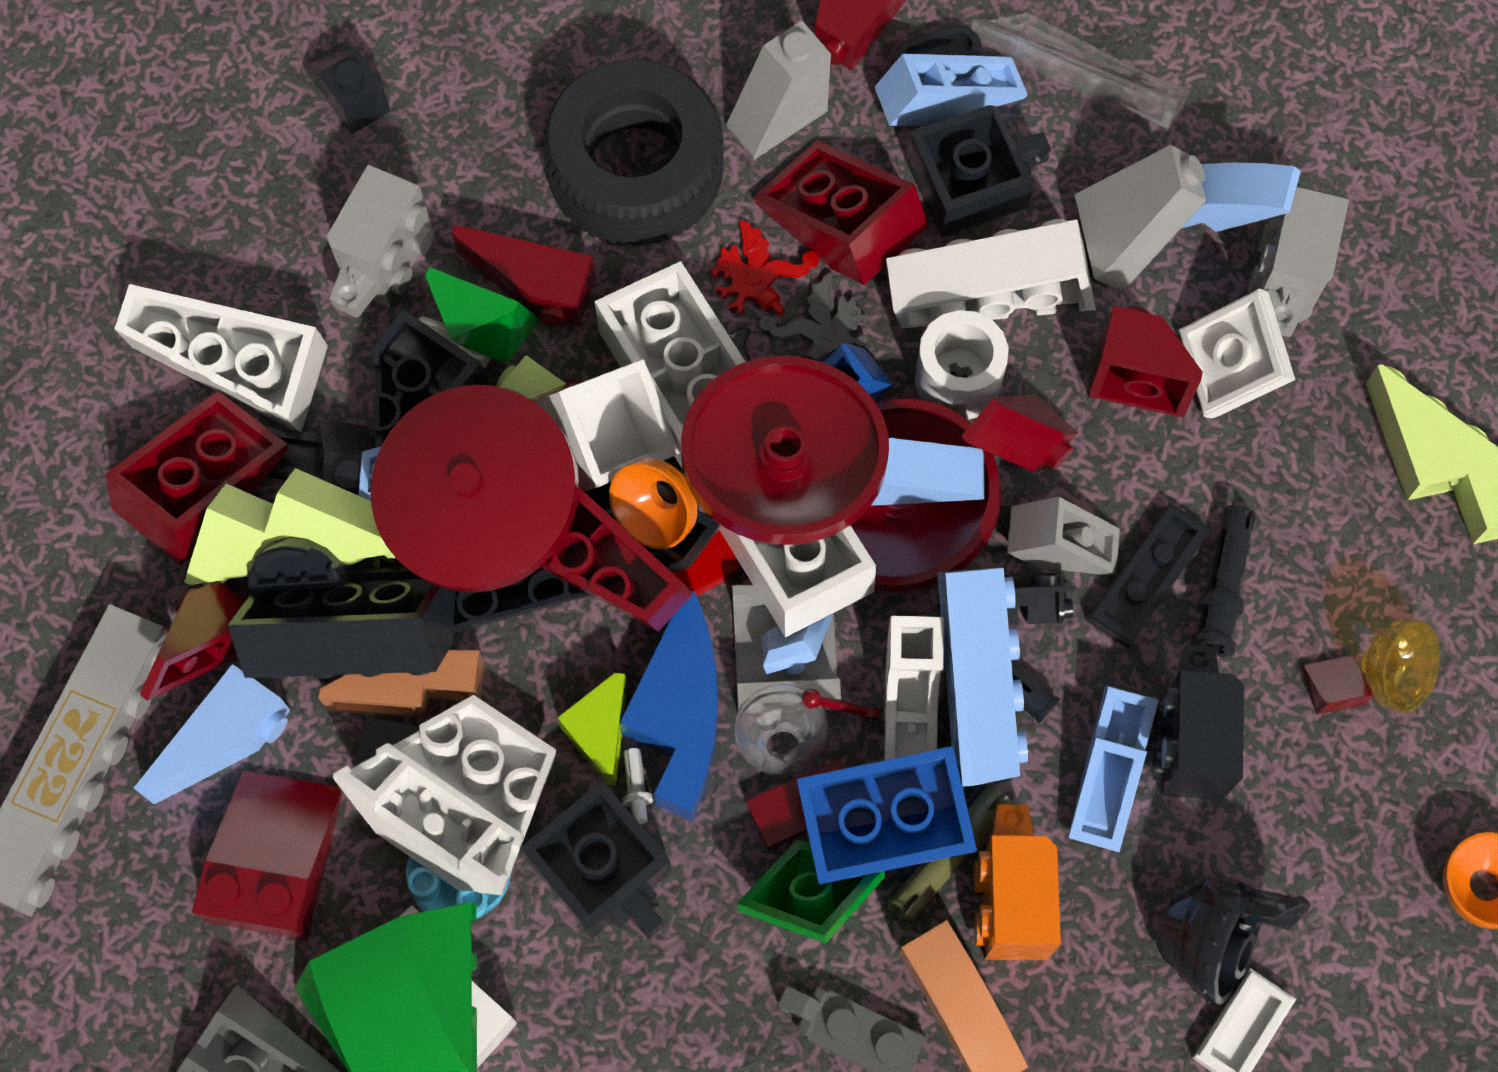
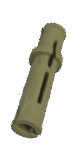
M990 783L985 786L983 792L968 808L977 851H980L986 844L984 837L993 828L996 806L1001 804L1013 805L1007 796L999 797L996 800L1002 791ZM969 854L921 863L895 894L889 897L887 902L895 910L897 908L901 910L904 907L899 914L913 923L916 920V916Z

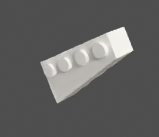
M1054 219L1043 223L1041 227L1023 231L1006 229L995 233L993 237L974 241L970 239H957L949 242L944 247L930 250L908 249L901 252L899 256L886 258L893 311L901 328L928 326L942 314L957 310L978 312L992 320L1008 318L1009 314L1018 308L1036 310L1037 315L1056 314V305L1078 303L1079 311L1096 310L1087 256L1077 219L1072 221Z
M131 284L128 286L115 326V330L132 348L215 391L221 392L230 399L290 430L302 432L328 347L316 327Z

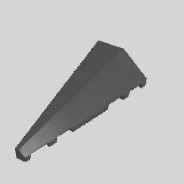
M236 985L217 1010L177 1072L340 1071Z

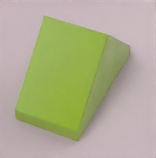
M614 673L558 717L561 730L605 784L616 785L622 740L620 722L625 713L628 689L626 676L621 673Z

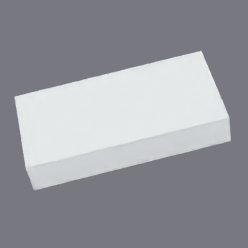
M1248 969L1192 1059L1211 1072H1251L1296 999L1253 969Z

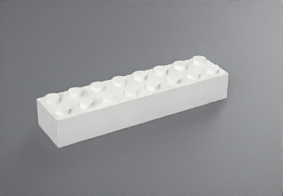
M680 261L594 302L599 333L620 368L644 359L665 413V418L679 450V454L675 455V458L682 468L681 435L686 415L693 401L713 379L728 369L744 363L745 360ZM722 525L719 529L785 637L874 592L876 565L851 526L830 537L794 545H777L751 540L726 529Z

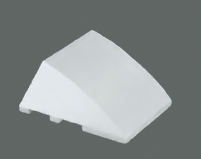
M472 695L419 725V731L393 746L387 743L376 749V755L352 769L347 765L333 773V779L376 834L448 884L461 891L503 895L554 761L556 749L475 695Z

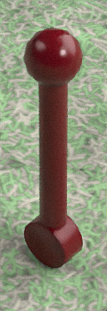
M816 689L805 690L801 697L802 704L808 709L821 706L858 715L862 719L880 720V708L864 707L824 697Z

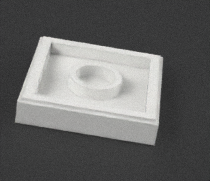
M1259 288L1178 329L1182 344L1203 371L1202 379L1196 392L1204 417H1218L1295 380L1268 291Z

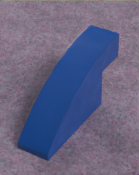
M691 591L693 595L671 618L621 719L620 726L624 736L672 757L654 793L655 804L693 822L707 787L715 755L718 728V688L711 637L696 593Z

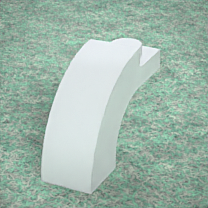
M891 616L885 673L884 760L937 750L938 697L944 653V617Z

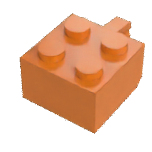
M997 805L994 814L992 836L985 850L978 852V861L973 862L974 893H983V904H980L979 914L975 913L974 917L975 946H984L985 960H1048L1061 945L1057 846L1047 836H1034L1029 805Z

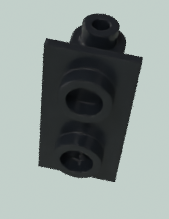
M1031 574V583H1014L1015 608L1007 609L1008 625H1018L1017 606H1026L1027 624H1063L1064 619L1073 618L1072 598L1064 599V591H1075V585L1068 581L1061 582V574ZM1004 575V578L1011 577V575Z

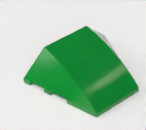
M468 902L397 917L307 963L294 990L348 1072H477V1008L472 1006V971L477 969V954L472 953V921H477V903Z

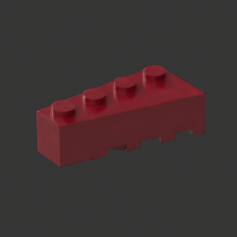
M579 487L577 509L570 529L561 545L541 568L659 632L693 593Z

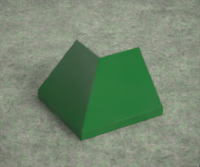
M428 267L425 277L450 338L465 348L507 364L533 331L539 318L515 300Z
M797 839L737 903L738 911L826 944L885 878V871L819 885L810 843Z

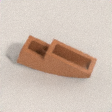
M449 650L436 672L419 676L409 673H383L374 677H364L361 674L344 675L321 687L318 699L327 711L428 718L430 699L463 701L472 695L481 699L485 663L479 650Z
M947 920L901 947L900 957L927 999V1006L968 1072H1022L1028 1068L996 1003Z

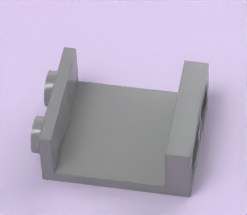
M750 579L743 581L742 585L732 586L738 715L837 711L821 706L808 709L802 704L801 700L803 692L812 688L819 691L821 696L841 701L840 678L838 679L834 613H832V620L816 660L805 663V669L797 675H789L785 669L766 674L763 666L761 637L778 625Z

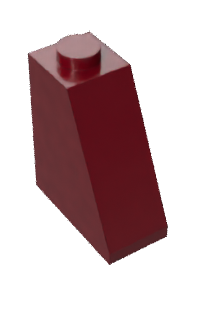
M820 0L815 23V36L831 53L830 64H841L852 71L907 0Z

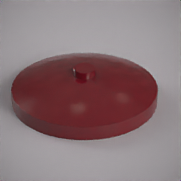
M773 356L754 359L732 367L717 376L706 385L693 401L686 415L681 435L683 473L692 495L702 509L720 525L740 536L777 545H794L818 541L844 530L857 521L873 504L881 490L889 456L887 427L880 409L870 394L844 372L816 360L794 356Z
M490 385L455 387L430 396L413 407L397 422L383 442L376 458L371 479V506L374 521L381 538L393 556L402 565L425 581L441 588L460 592H484L503 588L524 579L540 568L555 553L567 535L574 519L579 497V475L575 455L561 428L541 406L531 399L515 391Z
M893 399L876 403L883 415L889 438L978 448L968 444L961 437L972 423L946 406L921 399ZM983 450L984 499L870 506L857 521L850 525L876 565L874 589L903 592L930 587L938 584L937 572L960 571L977 557L991 537L1000 512L1001 481L992 453Z

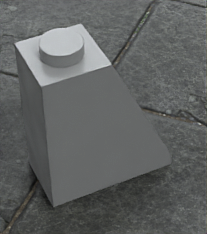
M803 21L798 22L763 45L726 124L727 129L753 160L828 111L831 53Z
M1169 145L1075 194L1094 279L1117 289L1129 286L1205 203L1206 196L1202 182L1205 180V173L1201 163L1195 156Z

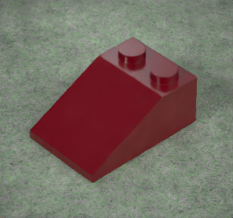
M818 140L753 197L757 206L806 248L816 252L819 255V259L827 266L862 285L869 282L887 265L886 258L897 256L928 227L915 184Z
M217 391L105 474L111 508L179 565H182L193 555L207 507L225 484L252 495L288 451V445L225 395Z
M243 770L206 857L192 913L210 924L308 941L343 796L342 789L331 785Z

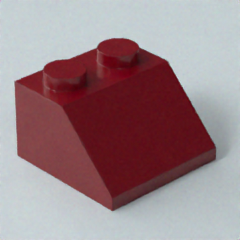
M1113 306L1099 345L1088 397L1184 418L1201 382L1203 371L1162 316L1150 314L1148 310L1138 306H1125L1123 308Z

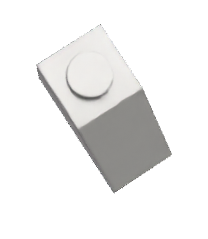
M1061 497L1015 505L1011 508L1007 553L1039 568L1114 576L1117 574L1120 529Z

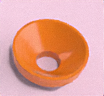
M642 458L627 464L616 473L611 481L609 502L616 521L641 545L653 549L674 547L685 539L694 527L697 519V501L692 495L684 475L674 466L662 460ZM658 481L667 482L674 488L677 494V504L667 503L661 498L657 490Z
M1478 833L1458 844L1447 858L1443 869L1444 890L1451 906L1469 923L1481 928L1498 929V895L1494 900L1484 901L1476 897L1470 888V878L1476 871L1489 872L1498 882V833Z

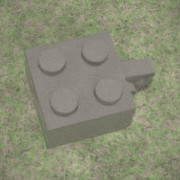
M367 165L327 234V239L340 270L329 298L334 308L358 318L372 300L390 307L396 294L402 295L407 290L412 278V265L418 255L424 256L428 252L434 238V230L432 229L419 185Z
M1296 187L1290 213L1269 218V223L1265 224L1262 229L1257 252H1261L1262 255L1259 266L1255 265L1248 293L1259 288L1269 292L1282 336L1291 337L1297 323L1311 316L1313 307L1323 289L1333 277L1349 199Z

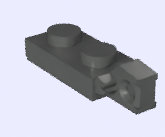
M786 986L777 1005V1009L801 1020L796 1032L807 1037L808 1042L869 1072H911L926 1040L925 1036L831 990L827 992L816 987L813 996L810 997Z

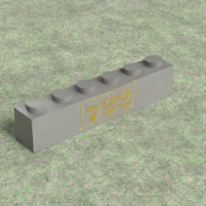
M108 605L0 808V904L32 917L36 907H43L49 900L55 885V880L52 877L61 859H68L74 852L80 836L77 829L86 811L92 812L102 798L104 785L101 783L110 765L118 764L124 756L128 745V738L125 736L134 719L142 718L150 705L151 700H145L140 693L168 634L164 626L113 605Z

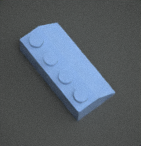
M999 567L937 572L941 617H944V663L951 746H953L962 787L1020 776L1019 763L1028 762V748L1025 731L1017 732L1015 711L1024 710V698L1021 680L1013 681L1011 660H1017L1020 656L1017 629L1008 628L1007 609L1015 608L1013 578H1004V568Z

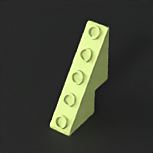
M1383 364L1378 365L1366 382V386L1406 500L1454 491L1472 544L1498 539V447L1489 441L1487 435L1481 429L1465 424L1451 414L1445 404L1439 399L1425 395L1409 384L1406 377L1400 371Z
M295 468L277 492L274 504L225 484L207 507L184 583L189 585L204 583L206 586L215 581L224 583L228 579L246 577L261 550L272 541L287 537L312 540L328 548L343 565H352L368 557L385 555L387 558L395 557L379 534L374 521L370 500Z

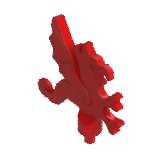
M741 220L739 221V226L743 238V257L748 261V266L741 261L737 246L732 245L731 251H727L722 247L720 249L722 257L717 260V266L713 267L711 273L714 279H717L719 273H724V279H730L732 285L727 288L717 286L716 293H721L722 300L733 294L739 295L735 302L728 305L729 311L737 309L738 314H743L744 302L747 299H753L766 312L773 310L780 316L785 312V308L779 303L781 300L780 295L770 285L779 277L801 278L807 275L810 269L816 268L819 264V255L814 251L805 253L802 257L803 264L801 265L792 264L785 260H773L767 263L770 258L768 252L769 242L762 237L760 228H752L748 222Z

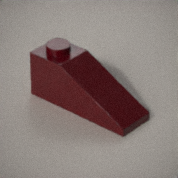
M454 224L452 236L457 253L513 299L548 325L555 327H565L567 323L577 326L581 325L595 279L592 256Z
M1030 394L993 398L961 437L968 444L1036 472L1046 470L1049 466L1053 470L1057 469L1073 452L1074 448L1069 443L1078 432L1039 396Z
M221 581L212 582L199 589L192 588L188 590L177 603L176 611L178 613L161 646L140 695L149 701L238 657L227 625L245 603V600Z

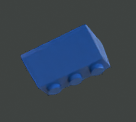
M953 746L797 779L819 885L977 852Z

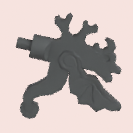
M829 272L823 276L820 283L813 284L812 294L806 299V303L809 306L808 316L812 320L805 318L797 319L786 326L778 328L776 327V320L771 316L765 315L761 317L759 327L764 333H769L773 338L781 341L802 336L813 343L805 353L804 358L823 362L844 342L863 348V342H867V336L863 334L854 338L849 333L851 329H857L856 322H862L863 326L867 327L869 319L866 315L861 314V309L856 306L855 297L846 302V298L841 296L838 301V312L831 320L830 315L835 309L832 297L833 274Z

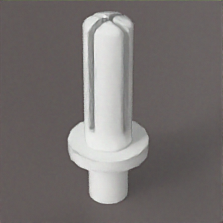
M629 748L623 752L628 794L622 798V803L625 807L631 808V814L639 824H644L648 821L646 806L653 802V796L645 791L641 750Z

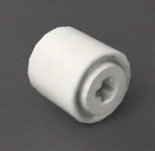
M957 310L942 314L928 325L921 337L914 385L919 399L946 406L967 420L977 418L993 398L998 397L1007 366L1009 347L1003 331L992 319L978 312ZM955 371L958 376L967 375L968 377H955L950 372Z

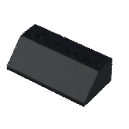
M405 566L346 568L350 579L345 587L251 593L227 626L244 678L266 677L270 680H279L289 676H314L315 678L323 679L334 675L351 674L374 677L383 673H409L419 676L436 672L453 644L456 591L431 584L418 577Z

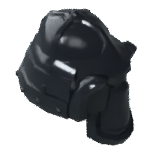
M1209 875L1202 884L1179 892L1169 903L1167 909L1159 914L1156 946L1162 959L1178 972V976L1191 986L1192 990L1203 998L1206 1004L1222 1005L1233 995L1249 966L1261 925L1289 931L1305 916L1311 904L1302 895L1293 897L1291 895L1252 888L1241 881L1235 885L1224 882L1223 876L1218 875L1212 878Z

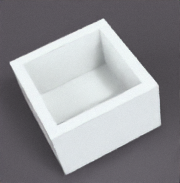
M644 359L534 401L553 418L568 439L578 467L579 487L583 491L611 482L618 471L633 461L642 458L665 460L679 454Z

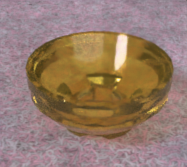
M1397 620L1373 637L1370 647L1363 653L1362 672L1366 674L1369 688L1375 699L1382 706L1401 713L1412 712L1418 709L1429 697L1436 683L1440 666V646L1433 628L1429 624L1418 620Z

